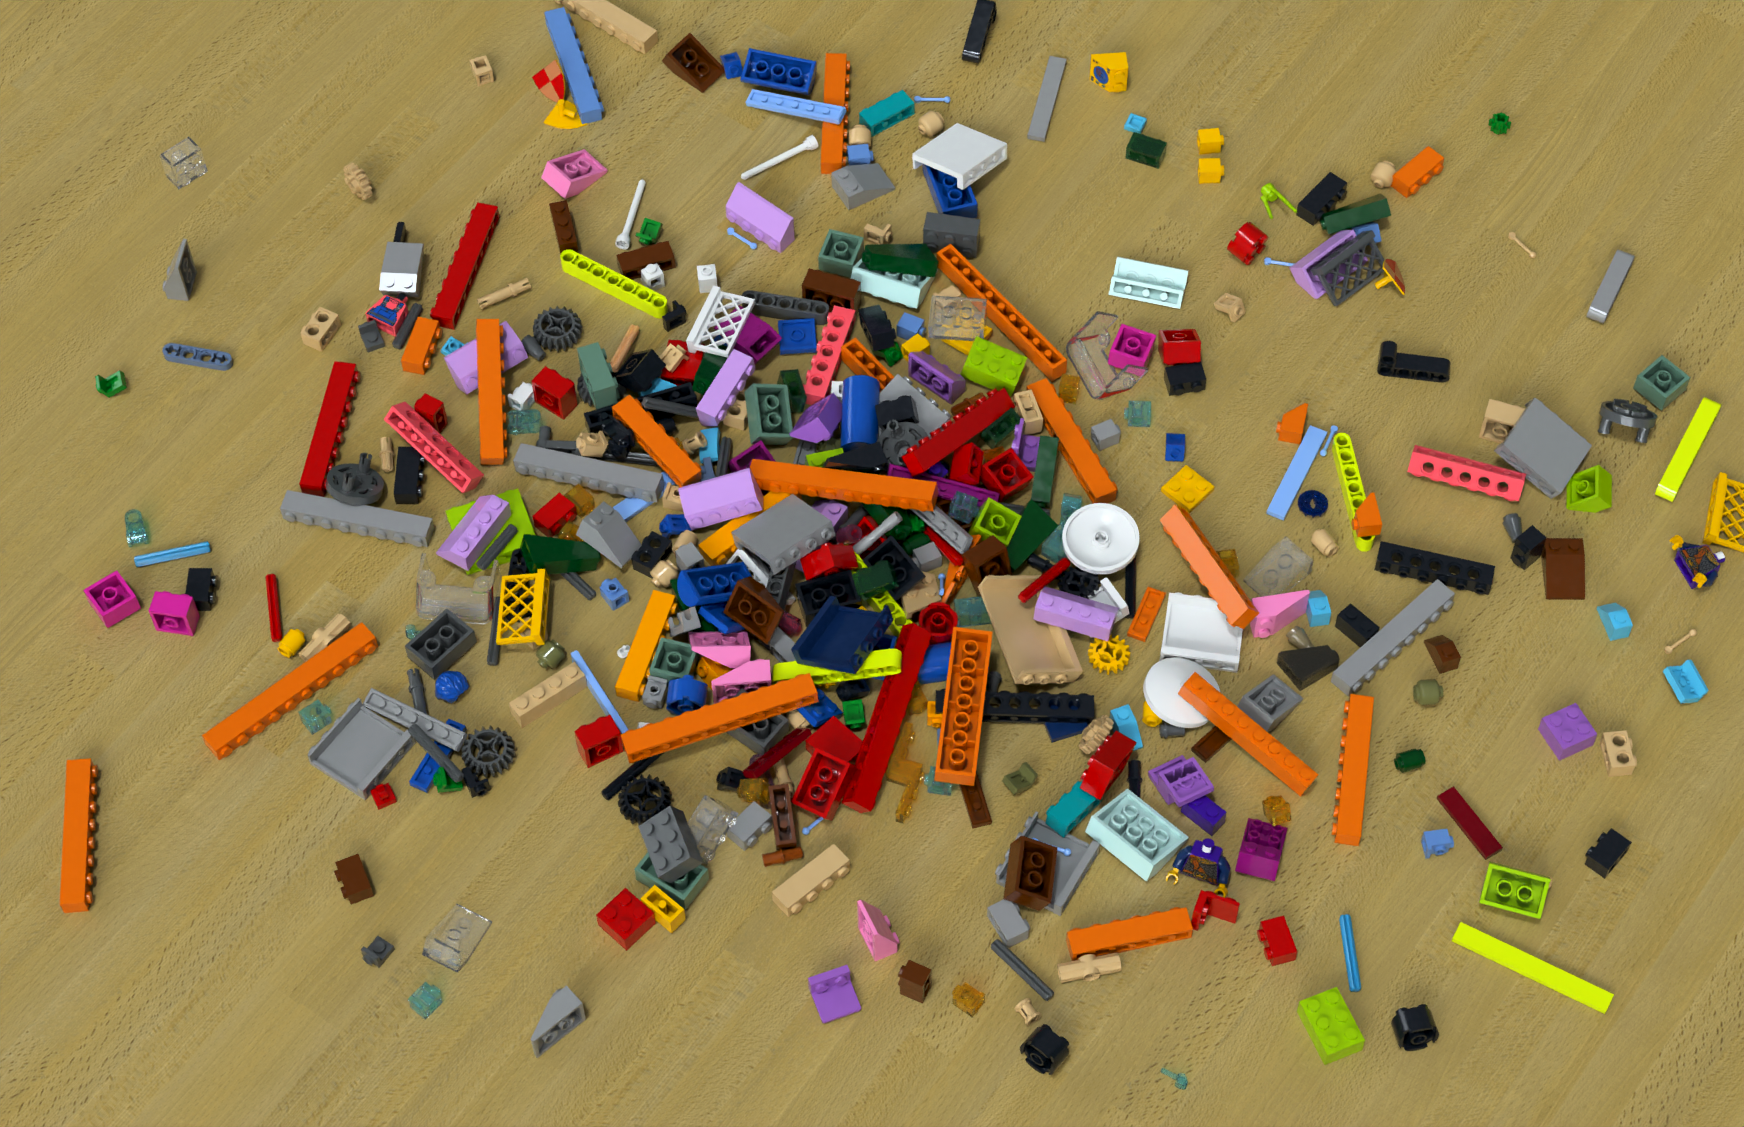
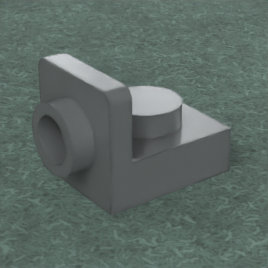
M375 320L358 326L361 339L368 353L385 347Z
M377 936L368 948L364 946L361 948L362 959L371 966L374 964L380 968L395 948Z

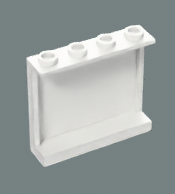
M956 123L912 154L913 169H917L922 164L956 177L957 188L963 190L1007 159V143Z
M1169 592L1160 661L1167 658H1184L1194 661L1206 669L1237 673L1243 629L1237 626L1233 627L1227 622V616L1218 609L1216 600L1200 595L1191 596L1179 592Z

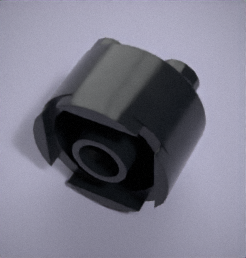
M1426 1004L1409 1009L1403 1007L1395 1012L1396 1016L1392 1019L1391 1025L1400 1048L1404 1047L1406 1051H1416L1428 1047L1427 1043L1432 1040L1434 1043L1438 1039L1439 1032L1431 1010Z
M1043 1024L1041 1027H1037L1020 1046L1021 1054L1025 1053L1027 1056L1025 1061L1034 1070L1041 1074L1049 1072V1075H1052L1068 1057L1069 1051L1067 1047L1069 1042L1064 1037H1059L1053 1032L1050 1026Z

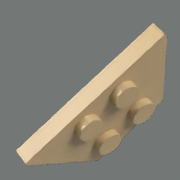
M922 571L926 577L901 597L906 619L912 618L913 613L921 612L931 603L941 602L942 599L938 595L939 589L934 574Z

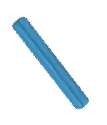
M206 541L138 555L134 557L136 567L208 553L211 551L209 542Z
M1346 914L1341 915L1339 921L1349 989L1351 992H1358L1361 990V981L1351 916Z

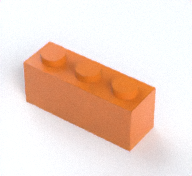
M1426 147L1393 175L1391 187L1406 198L1411 194L1417 193L1423 184L1426 185L1435 174L1441 173L1444 168V157L1431 147Z
M417 317L401 359L403 371L425 375L427 368H430L431 356L435 354L437 340L441 339L442 328H440L438 320Z

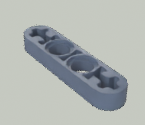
M176 343L166 344L162 350L165 359L169 362L221 371L229 370L233 366L231 355L227 352ZM187 353L194 354L191 358L184 357ZM204 356H211L209 361H202Z

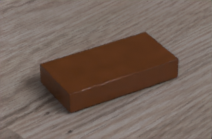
M1215 726L1191 748V751L1206 763L1232 739Z

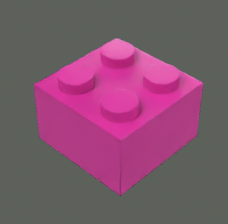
M1121 324L1109 352L1108 364L1142 376L1153 352L1156 335Z
M117 570L83 590L89 604L107 628L141 609L136 595Z
M155 591L149 608V614L156 631L194 636L200 615L193 597L187 594L178 595L168 591Z

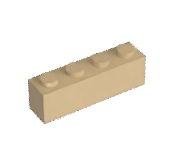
M575 662L571 663L509 702L511 715L521 728L525 727L587 687L585 674Z
M835 844L831 845L773 890L772 901L787 917L797 914L803 908V905L808 901L812 902L822 890L829 889L835 880L839 877H844L849 872L850 860Z

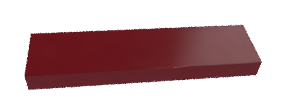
M798 727L745 768L743 770L745 778L757 779L811 736L810 729Z
M1454 786L1437 796L1439 803L1485 860L1502 851L1503 847Z

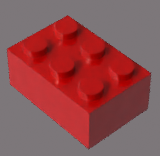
M1115 731L1112 736L1108 735L1103 745L1098 747L1095 755L1093 754L1087 763L1089 768L1085 769L1080 778L1083 780L1080 789L1101 800L1123 772L1137 742L1118 731Z
M815 748L791 803L832 821L857 766L824 750Z

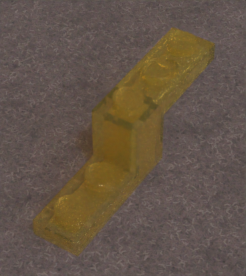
M905 722L886 770V781L905 786L896 810V822L902 824L906 817H910L912 811L911 802L917 799L919 789H917L918 784H922L925 777L923 764L907 759L909 753L908 745L913 743L916 732H913V724Z

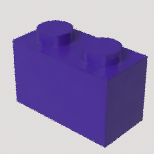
M1205 795L1183 805L1181 808V813L1211 836L1225 823L1227 812Z

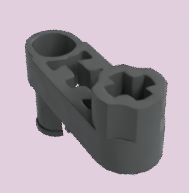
M541 426L539 428V440L536 442L537 447L581 456L579 449L576 447V441L550 440L551 428L548 426Z

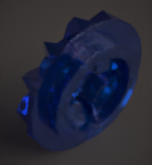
M1309 490L1299 496L1297 505L1299 506V511H1302L1305 516L1310 515L1314 518L1319 515L1321 517L1327 511L1328 500L1321 492ZM1312 499L1315 504L1314 509L1310 505Z

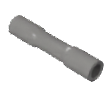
M896 511L892 513L881 525L853 545V550L858 555H861L877 539L903 520L901 515Z

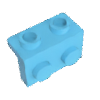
M1691 659L1686 660L1681 666H1669L1663 670L1680 703L1698 702L1709 691Z

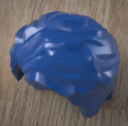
M445 671L441 673L435 682V697L448 703L455 702L459 698L458 696L469 688L466 677L458 671Z

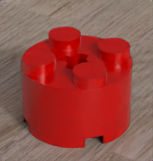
M1246 222L1235 233L1236 237L1234 241L1231 240L1229 242L1227 250L1240 261L1249 265L1254 260V255L1262 253L1265 249L1264 243L1269 237L1251 222Z
M931 603L920 612L919 626L932 633L930 645L952 642L953 627L958 626V616L946 603Z

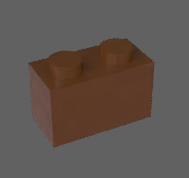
M359 854L335 862L337 870L334 873L337 881H342L344 885L340 888L344 899L348 898L352 905L374 896Z
M908 960L906 966L902 965L898 973V977H900L898 982L900 994L923 1004L931 988L932 969Z

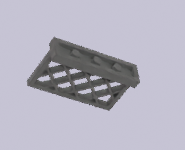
M1372 230L1362 231L1310 269L1314 276H1318L1334 306L1341 304L1384 272V258L1373 239L1375 234ZM1368 244L1372 248L1371 255L1364 253L1365 247ZM1354 254L1359 255L1358 265L1351 263ZM1364 257L1370 258L1368 267L1362 266ZM1374 259L1378 260L1381 268L1378 270L1373 269ZM1340 264H1346L1345 274L1339 273ZM1351 266L1357 267L1355 277L1349 276ZM1361 269L1368 271L1366 279H1360ZM1328 273L1333 274L1332 284L1328 283L1325 275ZM1338 276L1344 277L1342 287L1336 285ZM1348 279L1355 280L1352 289L1347 288ZM1335 288L1342 290L1339 299L1334 295Z

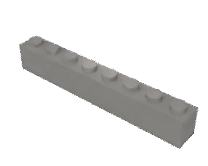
M523 443L520 444L513 460L516 472L523 475L529 474L556 482L570 483L574 486L588 487L592 490H602L610 494H620L628 498L634 497L646 502L652 501L657 503L665 485L663 474Z
M287 490L280 507L283 519L289 522L297 521L306 525L321 526L325 529H338L342 532L358 533L361 536H373L381 540L389 539L397 543H409L417 547H428L435 529L433 520L429 517L367 505H351L336 499Z
M1437 579L1333 672L1331 683L1347 696L1353 692L1357 693L1366 680L1370 681L1375 676L1378 669L1385 668L1392 657H1397L1405 645L1409 646L1414 641L1417 634L1424 633L1431 622H1436L1444 610L1448 611L1453 606L1455 593Z

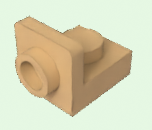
M868 223L864 227V240L873 244H886V242H890L893 236L890 224H887L884 230Z
M1225 293L1214 302L1215 309L1228 313L1232 322H1236L1246 312L1242 299Z
M671 343L660 356L661 360L666 364L665 368L672 373L683 359H689L685 355L687 351L680 345L675 347Z

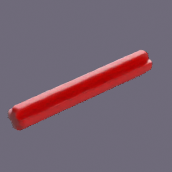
M929 526L925 527L924 534L929 536L930 541L935 543L936 547L954 566L960 567L963 558L936 531Z
M1062 558L1021 591L1018 599L1022 603H1026L1070 566V561L1067 558Z
M267 574L265 578L271 639L273 642H280L282 640L277 578L275 574Z

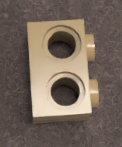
M319 307L312 314L307 325L301 329L300 334L303 344L322 352L341 326L339 314Z
M747 388L738 392L735 403L728 408L727 415L723 420L724 425L745 431L748 425L745 391Z
M1032 389L1014 393L1013 403L1015 407L1013 409L1018 422L1020 423V418H1024L1023 435L1042 432L1043 417Z
M1627 730L1603 732L1600 746L1608 777L1632 775L1634 768L1637 766V758L1632 753V739L1628 738Z

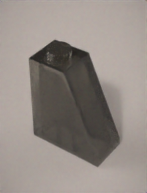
M1328 645L1281 651L1278 653L1276 663L1298 690L1302 691L1338 668L1340 659L1335 650H1332Z

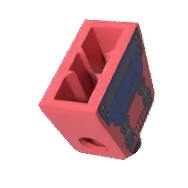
M399 293L395 299L384 295L365 313L367 322L375 320L378 329L395 337L409 313L405 304L408 298L402 293Z

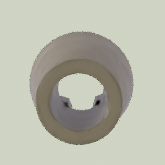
M1298 625L1286 635L1289 638L1288 641L1305 654L1311 652L1315 647L1304 629Z

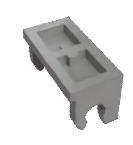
M695 606L677 613L678 625L673 623L672 617L668 619L671 631L670 637L688 633L701 627Z

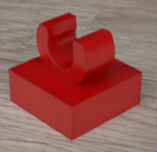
M382 783L370 790L378 810L397 802L389 783L384 785Z

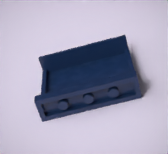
M830 596L791 651L798 664L856 674L894 619L887 605H885L881 612L840 606L837 597Z

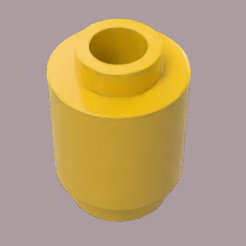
M290 629L279 642L277 650L287 658L294 656L306 641L304 633L299 629Z
M1145 699L1142 721L1149 727H1155L1161 724L1162 719L1151 710Z

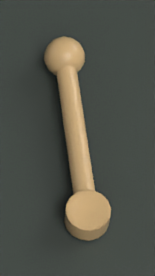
M1514 232L1509 233L1508 238L1515 240L1529 254L1530 258L1536 257V253L1529 250L1516 237Z
M1691 629L1679 641L1671 646H1666L1664 652L1671 654L1675 647L1691 636H1696L1697 631Z

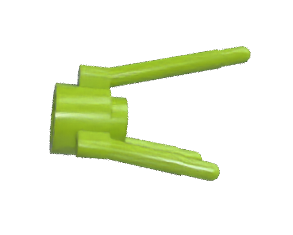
M1272 183L1262 187L1260 199L1264 202L1270 219H1273L1267 201L1273 202L1277 198L1297 213V209L1278 192Z

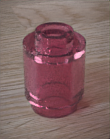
M854 524L842 527L836 532L837 542L844 543V545L857 543L862 537L861 528Z
M784 611L778 627L783 632L793 636L798 634L802 628L801 619Z

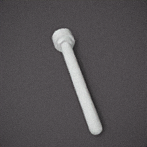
M811 135L805 138L802 144L742 173L741 178L746 180L804 150L812 151L818 148V142Z
M643 179L638 183L623 232L617 236L615 245L619 249L626 250L630 246L631 239L629 234L646 184Z

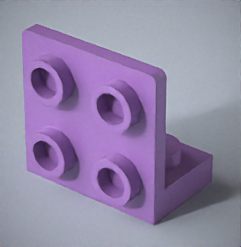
M1020 418L1019 425H1015V438L1012 442V449L1027 469L1035 472L1040 437L1023 435L1024 418Z
M848 965L808 978L809 990L822 1023L861 1011L860 1003L850 981Z

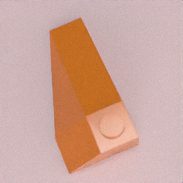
M971 535L973 540L969 549L982 542L981 535ZM949 562L941 602L950 605L967 579L968 574L965 570L964 562L961 563L960 567L954 566Z

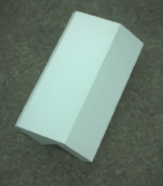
M1117 257L1109 295L1180 309L1189 270Z

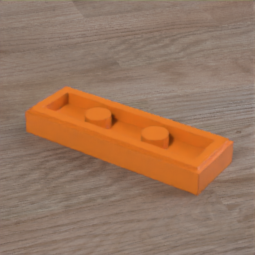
M1147 587L1129 627L1127 636L1143 642L1146 641L1166 596L1165 592Z

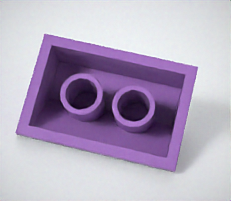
M923 351L908 354V376L952 405L965 392L966 380L960 374L951 371L948 366L936 361L932 355H927Z
M834 392L804 410L789 433L791 437L818 443L822 440L827 441L833 436V431L839 427L838 423L841 422L842 403Z

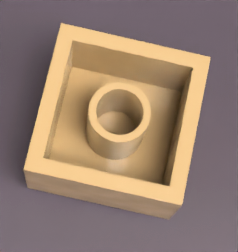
M1489 399L1479 438L1501 444L1526 408Z

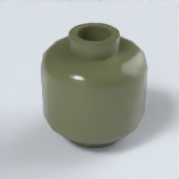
M553 639L552 641L547 640L545 645H541L536 652V656L539 658L537 662L545 669L548 666L554 669L565 657L563 652L565 648Z
M1435 679L1419 680L1413 686L1414 700L1418 701L1420 705H1435L1439 702L1440 697H1443L1442 685L1439 686Z

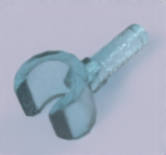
M407 625L405 632L407 638L412 640L421 631H416L415 625Z
M1165 1068L1161 1069V1073L1176 1080L1175 1087L1183 1090L1186 1089L1188 1081L1185 1074L1179 1073L1177 1075Z

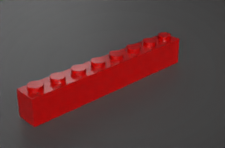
M477 202L475 209L471 211V219L465 225V234L459 240L458 251L456 250L453 256L454 261L448 267L447 278L443 279L442 290L437 294L436 305L432 307L430 317L433 320H438L440 327L455 330L500 218L498 206Z
M334 361L299 483L302 493L321 497L325 496L327 474L335 467L334 461L339 456L338 446L343 441V428L347 427V414L351 412V400L356 395V382L360 380V371L357 370L355 363Z
M1005 387L999 390L994 388L986 393L987 397H980L975 401V405L973 403L964 408V413L959 412L954 415L953 421L948 420L941 424V429L937 428L931 431L930 437L925 436L918 441L919 445L914 444L907 448V453L902 456V459L912 477L925 472L1013 409L1015 405Z

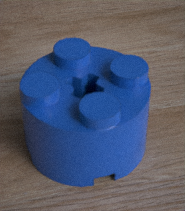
M684 675L683 678L670 680L666 700L667 710L679 716L686 711L700 709L706 705L708 685L694 680L692 675Z

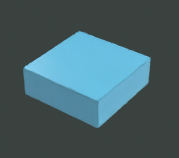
M1131 113L1124 125V130L1140 135L1147 123V118Z

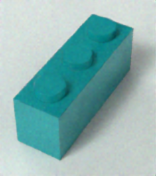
M901 90L859 112V124L865 125L871 131V137L914 115L915 103L904 90Z
M1083 780L1081 782L1077 781L1068 794L1064 793L1056 805H1051L1046 812L1045 824L1063 838L1102 802V799L1099 800L1080 789Z

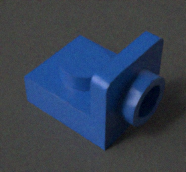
M737 52L720 56L727 79L742 75L741 60Z
M1166 433L1165 460L1184 461L1185 434Z
M667 514L659 524L662 536L667 539L672 534L680 535L685 530L692 531L684 514Z

